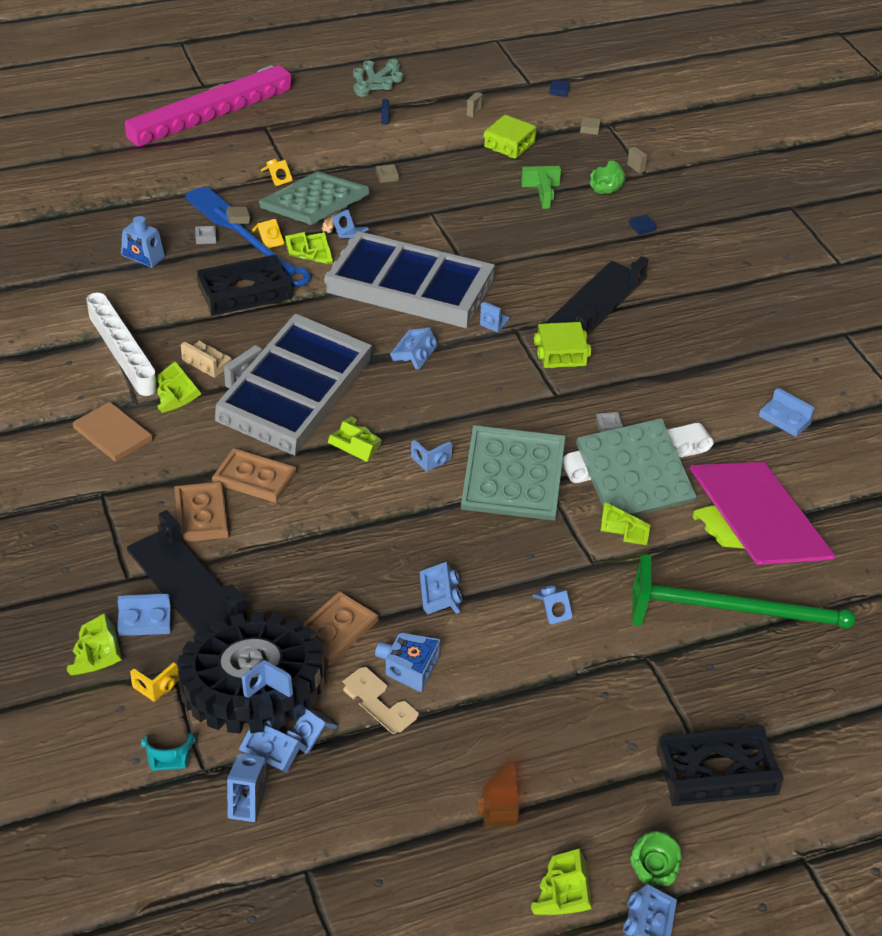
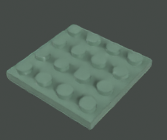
M317 171L259 200L260 208L269 212H274L296 221L307 223L308 225H314L319 220L332 216L334 212L347 208L349 204L362 200L364 196L369 194L368 186Z
M662 418L577 438L576 444L603 508L605 502L632 516H638L691 503L696 500V494Z
M473 425L461 510L555 521L565 436Z

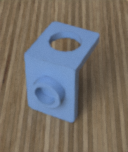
M344 210L332 216L339 238H353L357 231L366 232L369 230L368 227H354L349 210ZM342 216L347 219L345 228H342L339 224Z
M482 302L480 325L498 333L509 322L510 318L501 314L499 307Z
M416 440L411 441V457L428 472L451 460L452 443L449 441L433 450L427 451ZM417 449L420 451L422 459L418 456Z
M551 585L541 588L539 592L533 593V598L543 600L549 624L552 625L572 619L567 590ZM557 602H561L564 605V613L559 617L554 616L552 613V607Z
M265 660L242 676L243 692L247 698L266 684L288 697L293 695L290 674ZM258 674V681L254 686L250 687L252 677Z
M305 708V715L299 718L291 732L302 737L300 742L308 747L304 753H309L324 727L336 729L338 725L321 712Z

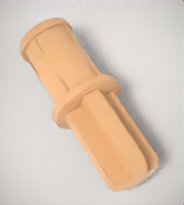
M341 209L334 212L332 216L340 213ZM332 216L323 218V232H332L335 226Z

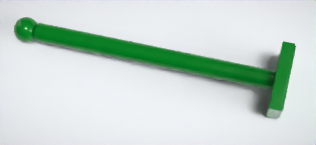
M650 555L641 556L632 587V623L636 626H642L649 599L830 625L837 624L842 629H849L856 622L855 614L849 609H842L838 612L832 609L651 584Z

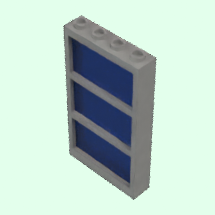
M357 231L354 237L350 238L348 246L342 250L338 260L334 261L332 269L326 273L324 283L326 284L327 293L467 328L494 282L495 264Z
M295 313L217 402L215 421L295 456L370 362L372 345Z

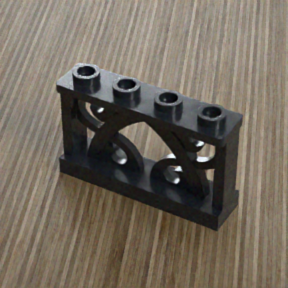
M276 255L197 270L198 287L205 298L211 316L292 299L291 281L285 275ZM237 281H255L252 286L242 288L232 286Z
M747 726L736 729L696 731L686 734L660 736L656 752L670 792L671 805L680 806L779 795L784 778L775 762L765 734V727ZM757 747L759 754L750 759L748 756H750L752 748ZM713 752L725 756L736 763L729 769L728 775L718 776L714 771L702 767L700 764ZM678 755V759L688 765L676 763L671 756ZM762 761L766 771H761L756 764ZM675 771L686 772L685 779L678 780Z

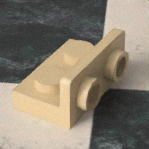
M201 341L194 345L186 342L181 344L182 360L214 378L224 371V365L232 361L231 357Z

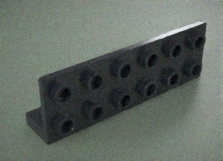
M641 256L630 265V268L610 261L549 318L547 324L581 322L582 329L586 330L588 335L646 279L649 259Z
M168 510L158 513L159 532L127 546V552L163 594L170 595V603L195 633L202 628L211 632L210 624L220 619L230 626V616L243 613L245 621L247 620L246 599L233 584L222 588L183 544L181 541L180 524Z

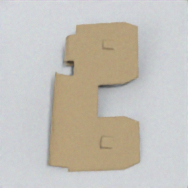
M367 667L357 669L342 681L346 685L343 691L353 700L359 696L363 700L359 705L393 735L397 732H402L418 717L419 713L406 701L397 702L389 709L377 699V697L385 692L387 685Z

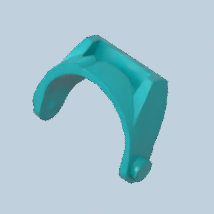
M193 733L188 734V741L184 745L169 750L151 747L148 736H144V739H141L142 748H146L147 762L151 771L187 768L191 758L192 745L195 744V735Z

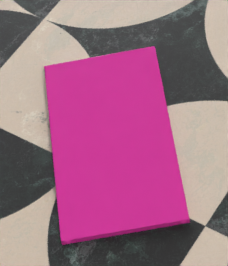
M765 462L690 466L691 472L756 565L835 559V554Z

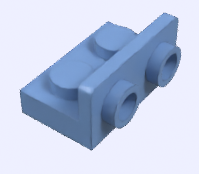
M430 328L408 330L390 355L393 361L411 360L415 369H420L436 349V338Z
M777 388L774 391L773 399L760 409L759 417L797 437L811 424L814 407Z
M447 562L420 571L423 609L427 615L451 606L456 614L460 613V603L463 599L458 589L460 578L455 569L452 570Z
M169 594L118 596V636L170 634L171 604Z
M267 720L263 724L264 732L250 734L249 729L239 750L248 755L251 752H258L266 759V764L285 773L288 772L298 751L305 752L308 748L300 742L302 737L287 730L286 734L279 732L280 727L273 729Z
M648 884L639 891L633 892L627 904L629 913L623 926L624 936H671L677 900Z

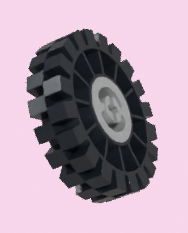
M252 612L249 622H245L243 613L230 616V626L222 619L210 624L211 632L202 628L193 635L194 642L187 641L183 647V655H179L177 664L183 703L188 711H192V716L200 723L206 719L207 726L216 730H220L225 723L227 732L241 734L245 723H249L250 734L264 732V721H269L273 729L285 726V714L294 721L305 715L304 707L311 709L318 701V694H322L325 687L324 658L320 639H316V633L310 627L303 628V622L295 618L286 623V617L282 614L273 613L268 622L265 619V612ZM265 660L290 674L293 695L288 697L266 684L247 698L243 692L242 676ZM258 674L252 677L250 687L254 686L258 681Z

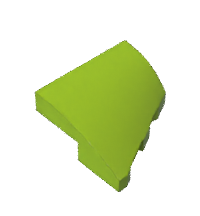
M305 232L285 236L289 256L333 264L325 232L308 236L305 235Z
M176 362L158 374V383L160 384L158 388V396L160 397L158 409L162 413L182 407L201 395L198 388Z
M351 416L342 421L339 430L330 434L328 443L368 462L378 450L382 440L372 434L367 427L356 426L357 419Z
M604 502L601 531L624 534L623 542L647 545L650 524Z
M715 505L693 511V519H701L706 524L705 530L713 535L721 546L745 549Z
M105 614L81 626L79 640L73 649L76 655L74 663L67 666V672L70 675L97 671L122 660L115 625Z
M580 849L552 856L548 865V873L540 883L542 892L537 903L532 902L531 904L533 914L561 915L592 909L587 862Z

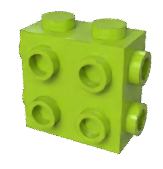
M504 115L485 130L484 147L516 159L535 143L537 126Z
M581 322L538 324V332L534 333V344L538 346V359H542L544 368L587 365V357L591 356L590 344L586 343L587 333L586 330L582 329Z

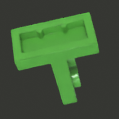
M560 166L522 167L521 186L537 187L542 209H549L551 201L554 200V189H551V186L560 185L561 168Z

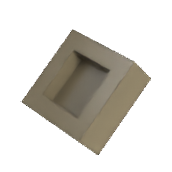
M476 92L467 100V116L474 117L482 110V93Z
M582 117L580 133L598 135L600 119Z
M637 147L630 148L627 165L638 173L644 172L647 155Z
M394 164L376 166V175L380 183L399 181V174Z
M246 207L226 208L229 224H249L250 216Z

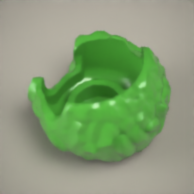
M610 160L607 166L602 168L600 166L590 174V185L594 189V193L612 194L619 190L625 182V173L616 161Z
M652 831L645 833L635 842L630 861L636 875H638V878L644 885L648 884L654 887L661 883L663 886H669L677 878L682 856L677 840L666 832Z

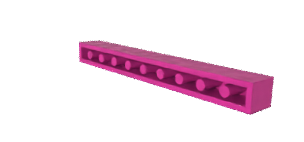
M280 65L131 118L125 121L126 137L139 147L291 90V74Z

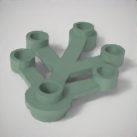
M389 59L386 67L376 74L373 71L374 62L364 61L363 69H353V77L356 78L357 82L354 84L353 89L355 94L360 97L368 96L371 90H390L393 88V82L398 83L403 80V74L400 72V63L396 59ZM364 70L366 71L368 76V80L366 81L363 80Z

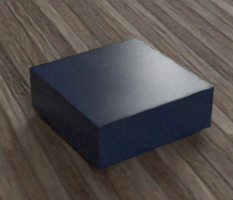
M553 80L549 94L567 97L570 82Z
M382 99L381 124L388 125L389 99Z
M647 214L629 220V225L638 235L656 231V224Z

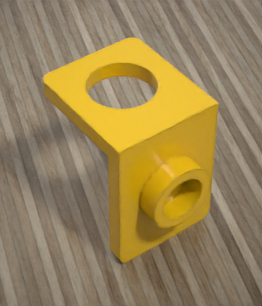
M277 159L268 161L266 162L267 166L261 169V172L270 171L275 186L292 181L286 160L278 162ZM278 169L285 171L286 177L284 180L277 178L276 171Z
M276 219L258 223L252 229L253 233H260L263 244L269 249L284 244Z
M175 662L154 680L149 679L136 669L130 671L133 688L154 702L164 693L169 692L179 681L178 665ZM138 679L145 684L146 688L139 683Z

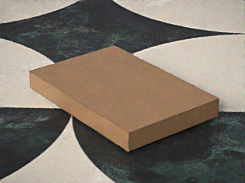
M110 402L73 422V428L115 462L152 441V435Z
M233 448L213 475L212 482H222L223 487L277 503L295 476L296 467Z
M222 482L174 486L177 520L180 524L182 542L228 538Z
M339 591L303 623V628L310 627L316 633V639H320L324 663L330 666L378 622V615Z

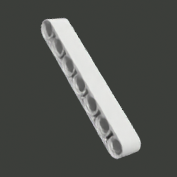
M102 293L90 294L87 297L90 320L136 391L143 396L154 394L157 390L154 368L106 296Z
M701 423L667 430L679 458L704 453L714 443ZM580 451L568 453L563 457L562 467L573 483L591 480Z

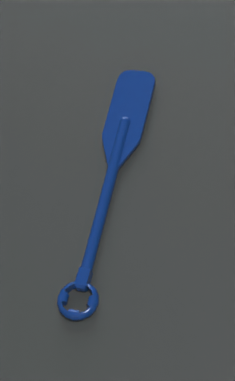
M200 187L186 194L187 201L213 223L235 230L265 256L276 255L241 224H229L226 208L231 206L211 189ZM276 255L285 275L290 279L292 287H301L309 283L311 274L307 269L293 267L289 262L283 261ZM299 273L304 278L295 281L289 276Z

